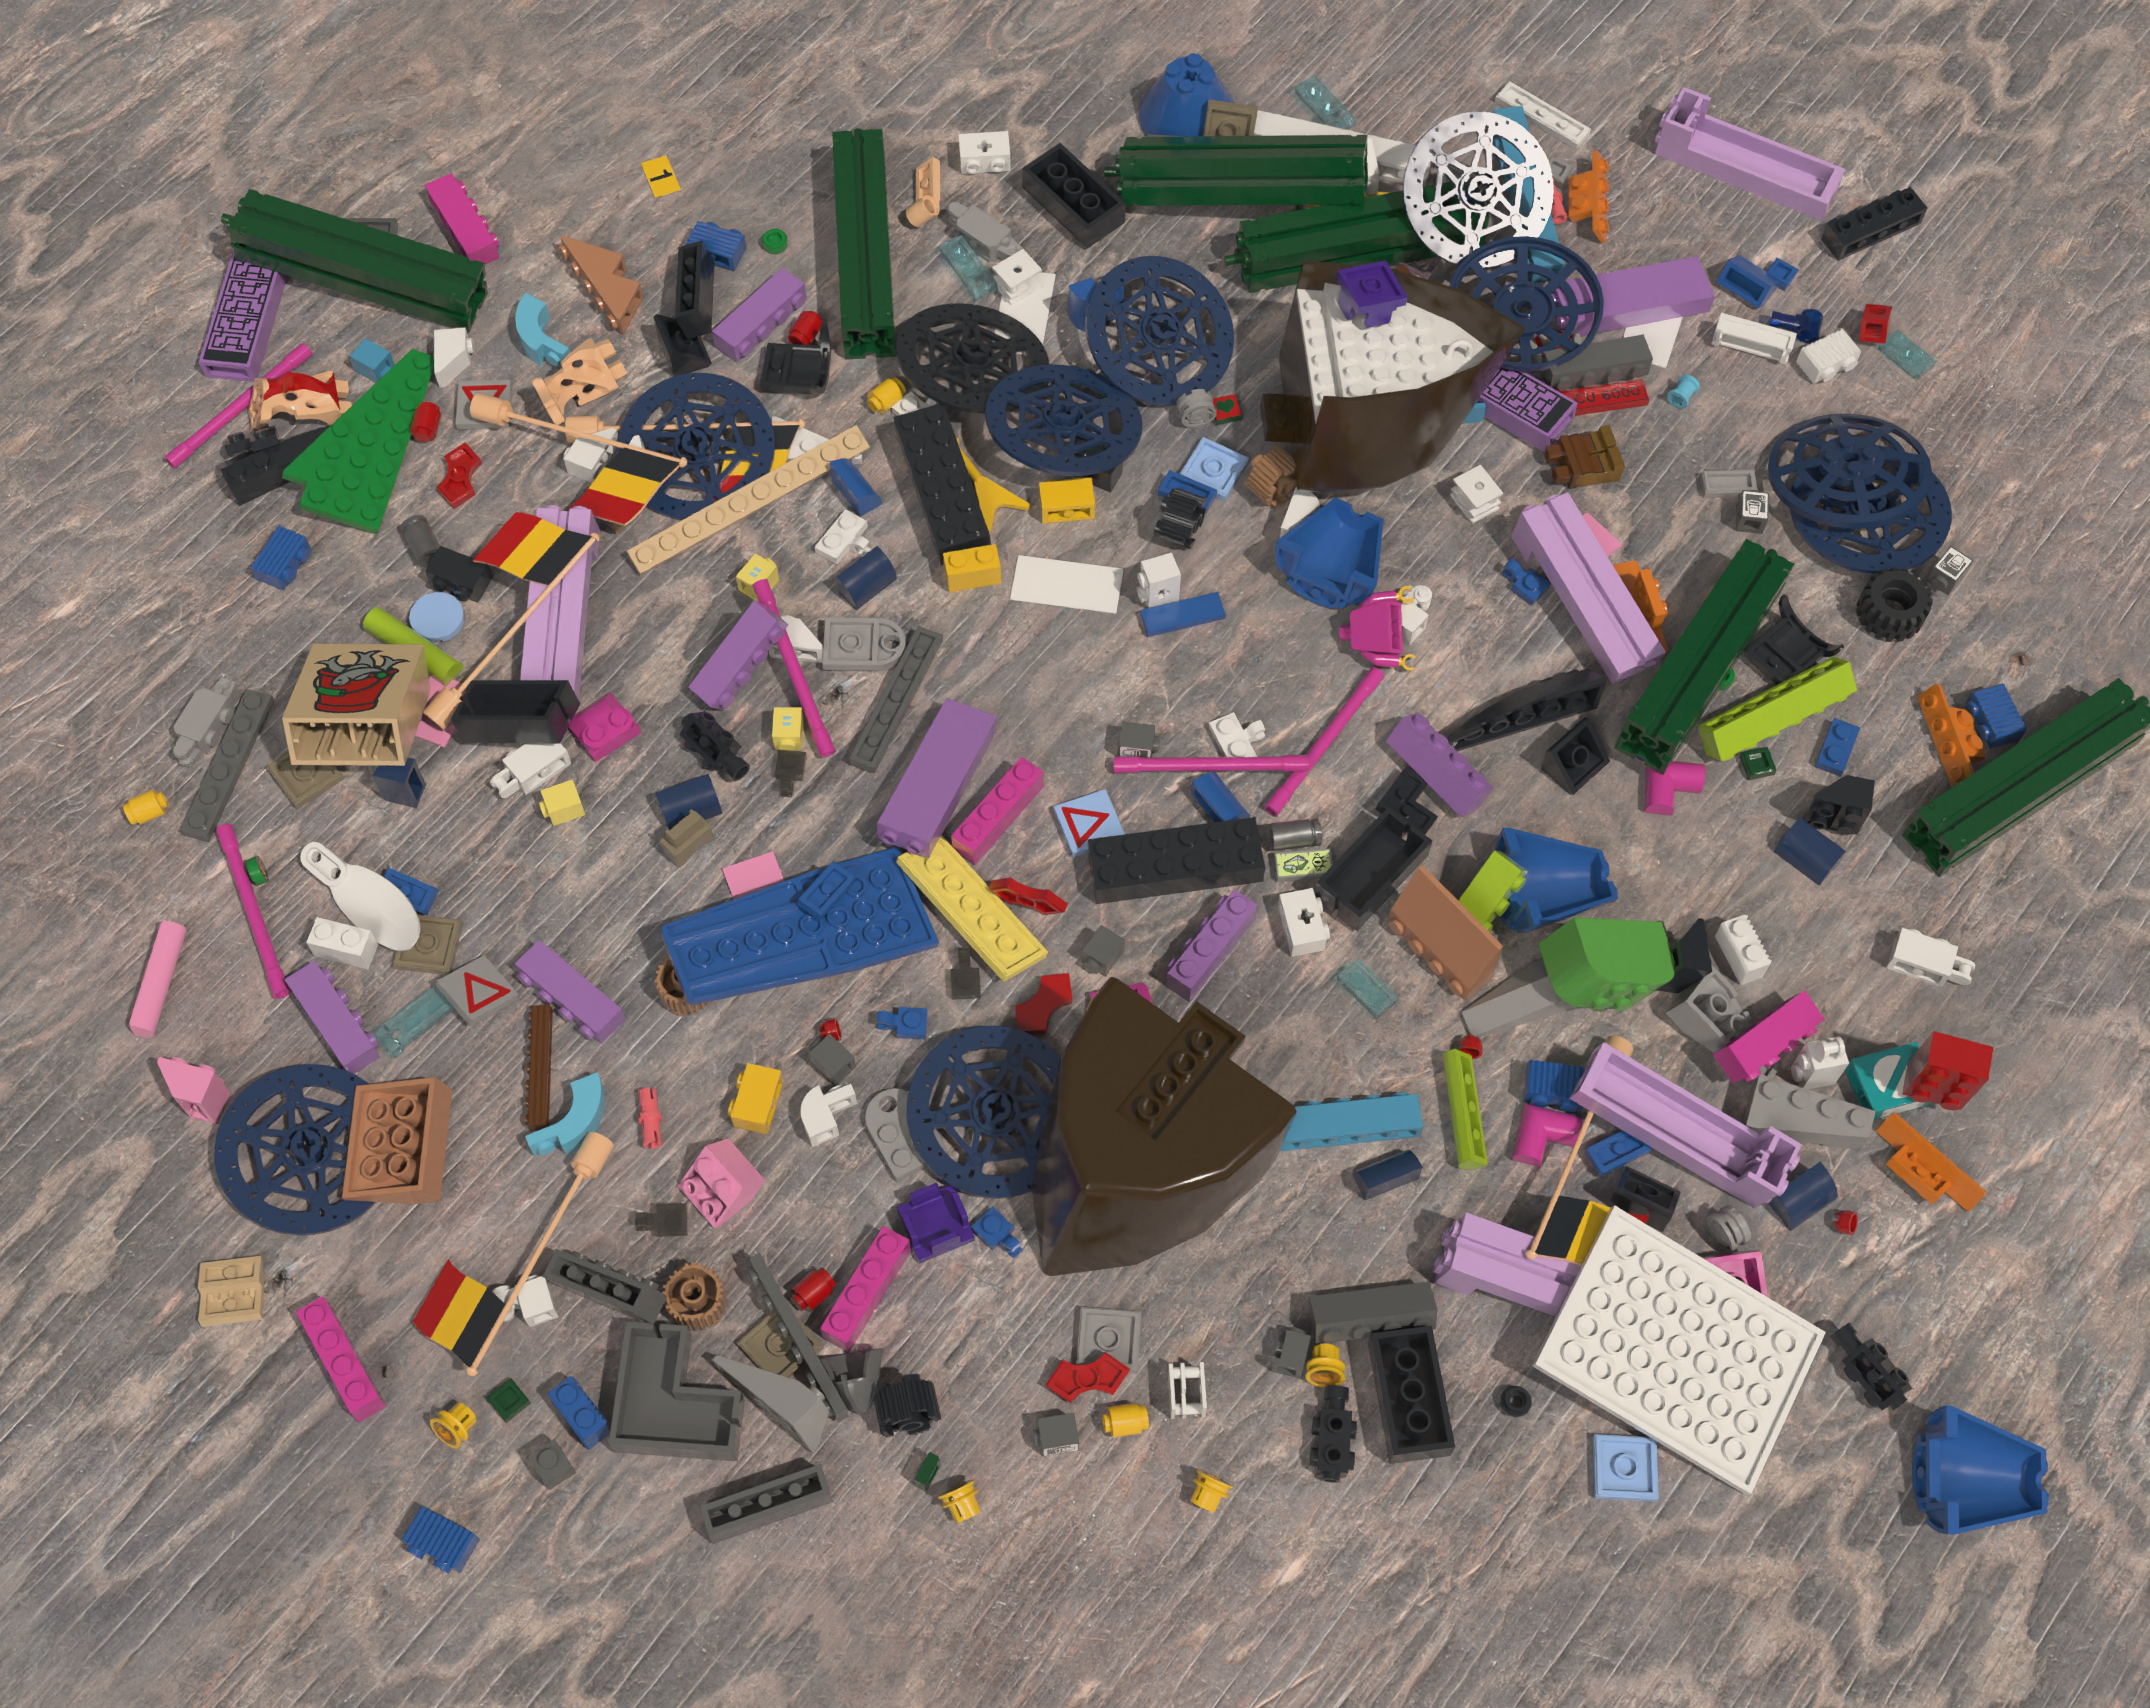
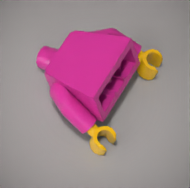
M1404 586L1397 593L1394 590L1372 593L1359 605V609L1351 611L1350 624L1340 627L1339 636L1341 640L1351 641V648L1360 651L1362 658L1376 666L1397 668L1400 665L1405 670H1414L1415 668H1409L1405 665V659L1408 657L1417 659L1416 656L1408 654L1402 658L1398 655L1403 654L1401 603L1409 605L1414 602V598L1405 599L1402 597V594L1404 592H1411L1412 588Z

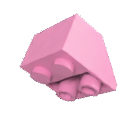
M159 1057L157 1063L170 1092L188 1116L218 1124L231 1092L225 1086L224 1080L215 1073L216 1070L204 1064H199L198 1067L188 1065L187 1061L178 1057H171L170 1060Z
M728 1138L706 1145L678 1187L716 1229L752 1201L766 1180Z

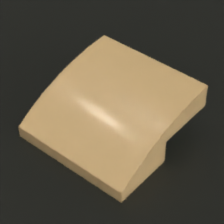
M262 1256L200 1263L198 1290L201 1298L198 1321L201 1327L263 1320L264 1271Z

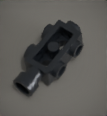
M703 711L690 713L682 719L681 726L683 729L679 735L685 740L683 744L688 750L698 752L703 757L702 764L712 770L725 768L726 774L734 781L742 779L748 773L750 765L742 757L736 756L742 746L729 731L724 730L716 722L713 715Z
M1850 1322L1830 1336L1837 1347L1841 1346L1848 1354L1842 1360L1846 1365L1844 1367L1846 1376L1851 1381H1858L1866 1390L1864 1397L1871 1406L1879 1407L1882 1411L1890 1406L1894 1411L1908 1400L1905 1394L1913 1389L1908 1383L1907 1375L1903 1370L1895 1367L1888 1358V1352L1880 1343L1875 1342L1873 1338L1862 1343L1856 1336L1858 1332Z
M1328 1385L1325 1386L1324 1400L1327 1401L1326 1408H1321L1319 1417L1313 1416L1312 1435L1317 1436V1448L1311 1447L1309 1466L1315 1467V1475H1322V1481L1338 1483L1340 1482V1477L1346 1478L1348 1470H1354L1355 1452L1350 1451V1439H1356L1357 1421L1352 1420V1411L1345 1410V1403L1349 1402V1388ZM1339 1421L1341 1428L1338 1430L1333 1429L1330 1422ZM1330 1451H1336L1339 1454L1337 1461H1332L1328 1457Z

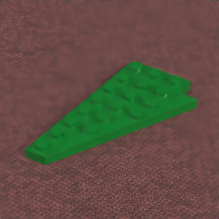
M411 349L284 469L282 479L306 486L299 509L378 535L412 435L410 429L415 409L423 402L434 370V356Z

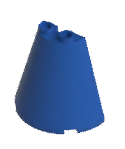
M1335 497L1278 539L1275 547L1277 567L1279 570H1283L1286 575L1287 584L1296 593L1312 603L1336 609H1343L1351 604H1356L1357 606L1367 599L1377 586L1384 519L1369 512L1361 515L1354 512L1352 504Z
M1503 828L1500 832L1494 850L1501 851L1528 871L1524 876L1527 879L1524 886L1519 892L1512 893L1507 900L1510 904L1501 915L1503 922L1509 929H1516L1517 933H1528L1615 902L1618 899L1616 886H1614L1613 881L1607 880L1610 868L1602 850L1512 828Z
M1941 1406L1929 1415L1925 1421L1929 1425L1925 1434H1918L1912 1461V1483L1918 1509L1926 1513L1929 1518L1926 1523L1933 1530L1942 1534L1955 1535L2048 1513L2049 1495L2041 1484L2042 1476H2045L2048 1471L2046 1449L1954 1406Z

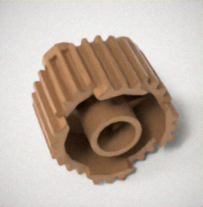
M1277 445L1267 455L1259 454L1251 463L1253 471L1250 472V475L1244 482L1267 506L1273 505L1276 509L1289 500L1286 496L1297 486L1293 456L1280 445Z
M666 954V958L661 961L662 965H658L659 970L655 972L654 980L663 1005L667 1006L668 1010L671 1009L673 1014L678 1016L687 1015L688 1012L692 1015L694 1011L698 1013L700 1008L704 1010V1006L711 1004L713 1001L696 1005L688 1004L670 958Z
M691 1262V1265L685 1263V1266L680 1267L679 1272L674 1271L675 1275H670V1281H666V1285H663L664 1291L662 1294L667 1296L664 1302L666 1310L676 1325L688 1326L690 1331L693 1328L695 1331H698L699 1328L705 1330L706 1326L708 1328L716 1326L722 1320V1314L725 1313L723 1308L727 1307V1293L722 1280L717 1273H714L713 1269L709 1270L708 1266L703 1267L701 1262H698L697 1265L694 1262ZM699 1293L700 1297L698 1299L691 1300L694 1298V1294Z

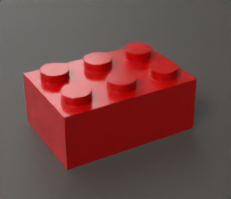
M1933 1031L1907 1063L1902 1095L1910 1096L1916 1102L1939 1104L1946 1110H1961L1989 1080L1994 1047Z

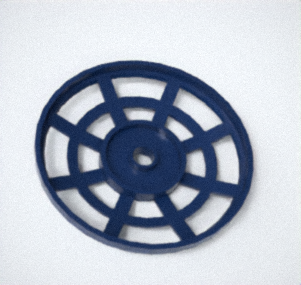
M1517 236L1492 241L1469 254L1459 265L1452 277L1450 287L1458 289L1463 277L1471 269L1481 280L1475 287L1472 297L1479 300L1482 292L1487 287L1496 295L1493 307H1490L1524 327L1525 330L1519 338L1520 349L1513 348L1509 353L1520 356L1521 363L1504 361L1501 368L1526 372L1542 371L1571 361L1592 342L1602 320L1604 299L1596 274L1589 264L1577 253L1551 240L1539 237ZM1517 249V264L1502 266L1488 273L1479 263L1484 258L1495 253ZM1528 249L1550 253L1563 259L1567 264L1558 274L1543 266L1528 264ZM1575 270L1587 282L1594 302L1578 304L1574 291L1565 281ZM1517 273V281L1504 287L1495 281L1501 276ZM1528 273L1541 275L1551 281L1543 287L1540 284L1528 281ZM1557 288H1560L1567 297L1569 306L1556 307L1551 294ZM1526 306L1531 311L1529 313H1521L1517 308ZM1594 312V320L1585 340L1579 345L1568 339L1575 329L1578 315ZM1570 316L1568 325L1562 334L1550 327L1554 317ZM1541 334L1553 341L1545 346L1530 349V338L1540 336ZM1559 346L1570 351L1569 354L1556 360L1532 364L1531 356L1544 354Z
M1850 413L1818 416L1791 427L1775 442L1770 452L1768 463V477L1773 491L1791 510L1820 524L1849 529L1882 526L1908 515L1926 497L1932 475L1930 459L1925 449L1911 434L1885 420ZM1832 423L1831 425L1818 428L1807 435L1798 434V432L1806 428ZM1863 424H1868V425L1876 426V427H1879V428L1877 429V428H1874V427H1871V426H1867V425H1863ZM1848 429L1870 432V434L1865 438L1850 436ZM1832 430H1836L1838 437L1829 441L1816 438ZM1892 432L1904 439L1918 454L1905 452L1900 443L1889 433ZM1883 438L1896 451H1882L1875 443ZM1786 440L1799 442L1795 449L1793 463L1777 467L1778 452ZM1807 445L1820 449L1818 457L1802 460V454ZM1884 460L1900 461V468L1896 476L1883 469ZM1908 462L1924 464L1923 479L1916 491H1913L1903 483L1908 471ZM1818 466L1824 479L1820 483L1817 482L1805 469ZM1796 471L1802 482L1812 489L1813 492L1806 501H1803L1787 488L1780 476ZM1878 478L1887 483L1871 491H1866L1865 485L1874 482ZM1833 484L1854 487L1855 492H1843L1831 489L1830 487ZM1895 489L1907 498L1906 501L1891 509L1870 513L1868 500L1885 496ZM1824 495L1842 501H1857L1859 514L1834 513L1815 506Z

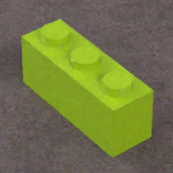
M1494 850L1458 901L1491 932L1493 928L1491 922L1496 915L1501 916L1510 904L1507 900L1513 892H1519L1527 880L1524 876L1528 871L1501 851Z

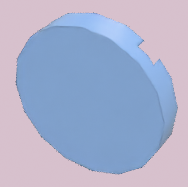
M443 592L430 593L418 599L411 608L409 616L412 629L432 643L440 640L445 642L452 639L460 632L465 621L461 603L454 596Z

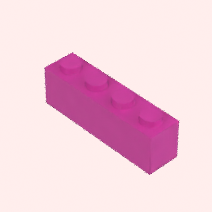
M450 173L425 184L429 201L462 255L468 257L471 261L477 260L485 264L498 259L497 247L500 246L494 232H488L489 226L484 216H478V208L473 198H467L466 195L468 193L461 180L457 182L454 175Z
M1022 756L951 835L952 847L961 857L974 866L1044 787V772Z
M1804 990L1785 1000L1713 1055L1732 1083L1742 1079L1747 1083L1761 1074L1759 1068L1763 1065L1765 1068H1768L1781 1059L1778 1055L1783 1051L1786 1054L1799 1046L1797 1042L1799 1038L1805 1040L1818 1031L1815 1026L1825 1019Z
M885 1226L881 1228L821 1326L820 1330L824 1340L847 1353L851 1351L911 1252L909 1239Z
M321 1296L297 1310L298 1318L350 1414L360 1423L387 1407L333 1307L326 1298Z

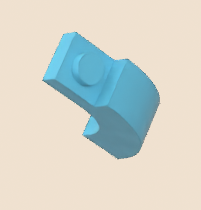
M525 293L517 306L515 315L516 327L522 347L528 357L539 366L547 359L550 364L562 367L561 361L570 353V349L543 333L545 325L550 321L547 305Z
M598 1072L570 1083L573 1090V1104L569 1113L561 1121L525 1136L534 1156L550 1154L559 1146H562L565 1154L568 1155L580 1148L588 1132H596L605 1111V1091Z

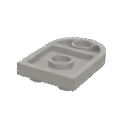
M825 617L823 670H886L897 665L906 650L904 632L899 625L891 620L884 618ZM890 640L899 642V646L894 649L887 648L885 644Z
M888 1089L880 1092L870 1101L866 1110L865 1120L870 1136L896 1182H899L927 1166L914 1147L907 1125L906 1109L909 1091ZM886 1100H892L897 1104L892 1112L882 1111L880 1105ZM923 1120V1122L928 1123L931 1122V1120ZM934 1129L933 1132L938 1143L949 1155V1151L939 1133Z

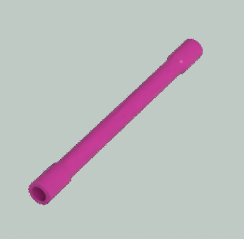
M301 343L262 378H277L286 372H291L313 355L311 350L304 343ZM254 385L186 441L181 442L165 455L164 459L176 469L196 449L250 405Z
M761 579L753 583L752 586L758 601L767 605L781 617L768 580ZM785 629L782 639L777 642L778 648L811 728L812 737L821 758L829 757L836 750L828 730L823 724Z
M1371 667L1348 701L1306 753V755H1309V772L1366 698L1373 693L1383 680L1384 674L1381 670ZM1292 772L1283 785L1275 791L1264 805L1265 811L1271 816L1277 817L1309 772Z
M1309 755L1273 757H1114V773L1266 770L1309 772Z
M231 824L220 825L216 828V833L222 850L226 854L266 970V978L273 998L280 999L290 994V989L284 980L286 978L283 970L280 968L244 865L234 828Z

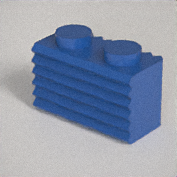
M697 221L686 241V245L703 241L715 265L732 272L735 271L747 248L745 235H742L736 229L726 230L720 228L713 222L703 223Z
M279 525L250 566V569L255 579L285 590L288 583L290 584L295 580L297 569L302 565V562L305 563L309 559L311 547L304 535H300L290 529L287 530Z
M1998 684L1971 693L1966 702V709L1974 717L1978 725L1980 739L1986 741L1990 749L2017 742L2021 739L2026 731V726L2021 716H2019L2017 707L2012 702L2005 684Z
M1529 1060L1525 1070L1523 1101L1543 1108L1547 1107L1548 1104L1560 1106L1561 1110L1568 1112L1582 1109L1583 1106L1569 1098L1578 1080L1582 1077L1585 1067Z
M569 1376L547 1394L587 1450L594 1447L610 1434L611 1427L574 1377Z
M423 1506L419 1508L401 1538V1541L408 1546L405 1550L407 1553L420 1560L423 1559L424 1555L435 1560L432 1565L447 1574L451 1570L458 1573L462 1572L463 1567L466 1566V1562L480 1540L473 1532Z

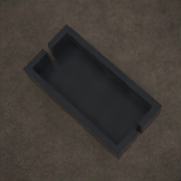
M472 680L462 697L464 702L459 703L450 720L464 743L560 744L569 727L568 722H572L580 702L568 680Z
M1387 807L1316 882L1315 898L1320 897L1322 904L1332 912L1338 909L1337 916L1356 931L1368 921L1427 858L1433 840L1413 825L1410 827L1405 841L1403 838L1405 837L1408 821L1390 807Z

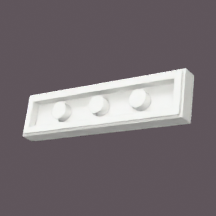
M1510 81L1496 95L1495 102L1504 108L1523 106L1528 122L1575 150L1590 135L1591 129Z

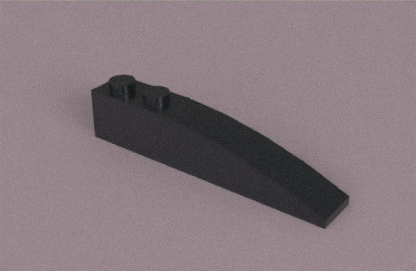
M331 425L281 438L278 445L256 452L250 449L217 465L239 506L291 482L282 479L284 469Z
M1589 668L1580 671L1575 669L1557 678L1548 677L1538 684L1518 691L1489 706L1450 734L1447 740L1456 751H1461L1597 709L1606 680L1603 676Z

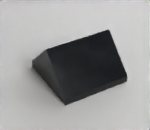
M655 314L653 318L658 340L673 376L692 373L707 368L712 364L700 336L687 339L676 319Z
M1584 717L1547 750L1541 769L1566 792L1574 795L1611 761L1589 718Z
M1626 1166L1608 1206H1616L1626 1213L1649 1215L1646 1225L1663 1232L1674 1214L1681 1192Z

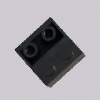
M1850 775L1842 777L1815 794L1802 819L1815 829H1829L1838 831L1843 835H1857L1872 810L1875 780Z
M1698 918L1668 938L1669 950L1672 952L1675 961V974L1668 983L1656 991L1678 994L1712 972L1704 919Z

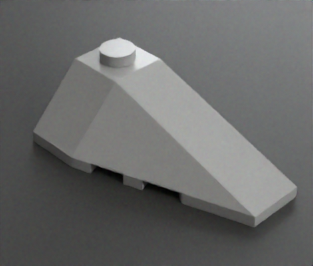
M1542 959L1532 962L1462 1011L1461 1016L1468 1033L1479 1038L1579 1007L1566 1003L1557 995L1550 983Z
M1712 966L1710 974L1683 991L1666 1012L1685 1034L1713 1053L1751 1026L1749 1021L1752 1019L1749 1012H1743L1735 997L1738 994L1734 987L1714 966ZM1777 1061L1768 1068H1765L1763 1065L1759 1070L1761 1075L1773 1078L1780 1065Z
M718 1355L712 1359L721 1373L749 1398L755 1395L754 1400L770 1417L774 1415L793 1438L812 1453L817 1450L829 1411L823 1403L825 1396L812 1385L808 1389L800 1381Z

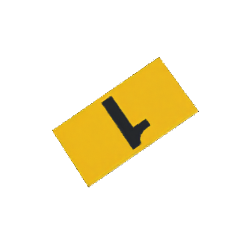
M667 155L641 163L655 198L681 190Z

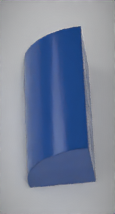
M1738 255L1728 260L1717 283L1757 308H1760L1770 299L1781 283V280Z
M841 458L829 463L832 482L860 517L882 505L880 496L850 459Z
M1209 772L1192 781L1191 795L1213 822L1250 818V814L1217 773Z

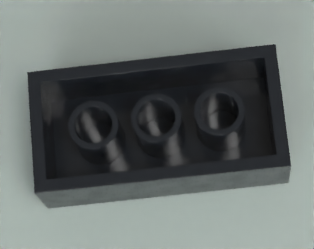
M1061 143L1022 168V188L1087 249L1125 223L1126 203Z
M1432 1326L1371 1333L1368 1349L1389 1464L1451 1456L1455 1449V1443Z

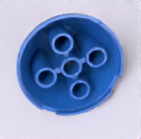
M1193 53L1189 56L1178 58L1167 65L1165 71L1143 96L1139 107V121L1146 136L1147 134L1183 137L1203 136L1209 99L1230 103L1235 102L1213 67L1203 60L1199 54Z

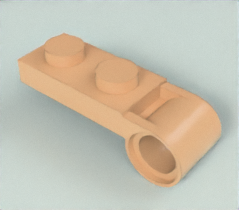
M933 156L916 168V202L906 209V216L915 227H921L939 214L940 161Z

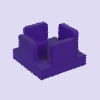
M1387 261L1337 270L1336 279L1341 287L1337 302L1347 320H1352L1356 312L1357 315L1366 314L1364 320L1366 328L1384 325L1390 322L1392 313L1397 310V307L1406 306L1408 297Z
M934 1183L909 1194L910 1201L896 1207L919 1264L975 1241L969 1225L968 1215L959 1194L950 1185L939 1189L938 1184Z

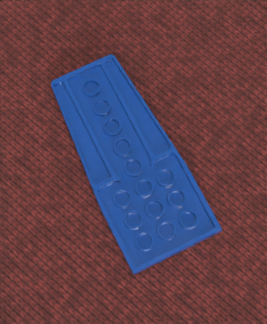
M895 847L838 863V865L856 877L855 883L820 921L798 906L797 903L800 896L827 867L808 872L665 924L661 929V937L686 1002L690 1005H696L858 971L938 947L939 940L916 887L910 877L896 863L898 856L901 855L899 848Z

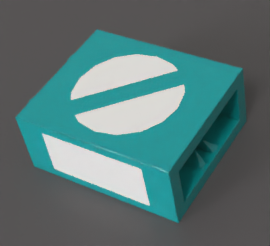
M1917 1042L1853 1058L1844 1070L1859 1106L1876 1111L1874 1120L1889 1117L1893 1112L1900 1114L1933 1104L1932 1102H1916L1910 1096L1902 1095L1907 1063L1920 1048Z

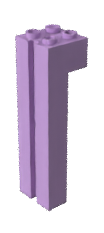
M1683 87L1679 96H1673L1669 105L1670 112L1664 113L1659 127H1662V129L1659 130L1654 143L1658 144L1655 155L1819 220L1823 219L1846 169L1707 115L1711 100L1709 96Z
M1567 492L1560 496L1558 494L1552 495L1544 501L1545 505L1543 506L1532 504L1521 511L1518 522L1515 524L1511 538L1526 563L1530 562L1535 555L1612 685L1658 665L1666 653L1569 493Z
M555 505L537 508L536 516L554 525L589 536L591 533H597L600 537V529L591 509L575 506L569 509V511H562L561 507ZM595 541L526 619L520 680H568L578 700L580 695L592 560L598 559L599 542ZM530 582L527 610L548 586Z
M1605 1042L1593 1051L1584 1068L1585 1071L1578 1080L1569 1099L1753 1208L1765 1202L1769 1203L1772 1198L1781 1196L1789 1183L1786 1180L1788 1175L1786 1173L1788 1170L1793 1171L1800 1160L1798 1152L1802 1144L1772 1126L1757 1133Z
M1466 1212L1458 1220L1455 1219L1450 1228H1445L1440 1243L1444 1245L1443 1256L1438 1255L1433 1272L1437 1273L1434 1282L1437 1285L1465 1295H1469L1475 1289H1480L1556 1317L1581 1266L1564 1260L1538 1256L1534 1260H1530L1526 1257L1525 1252L1530 1250L1535 1237Z

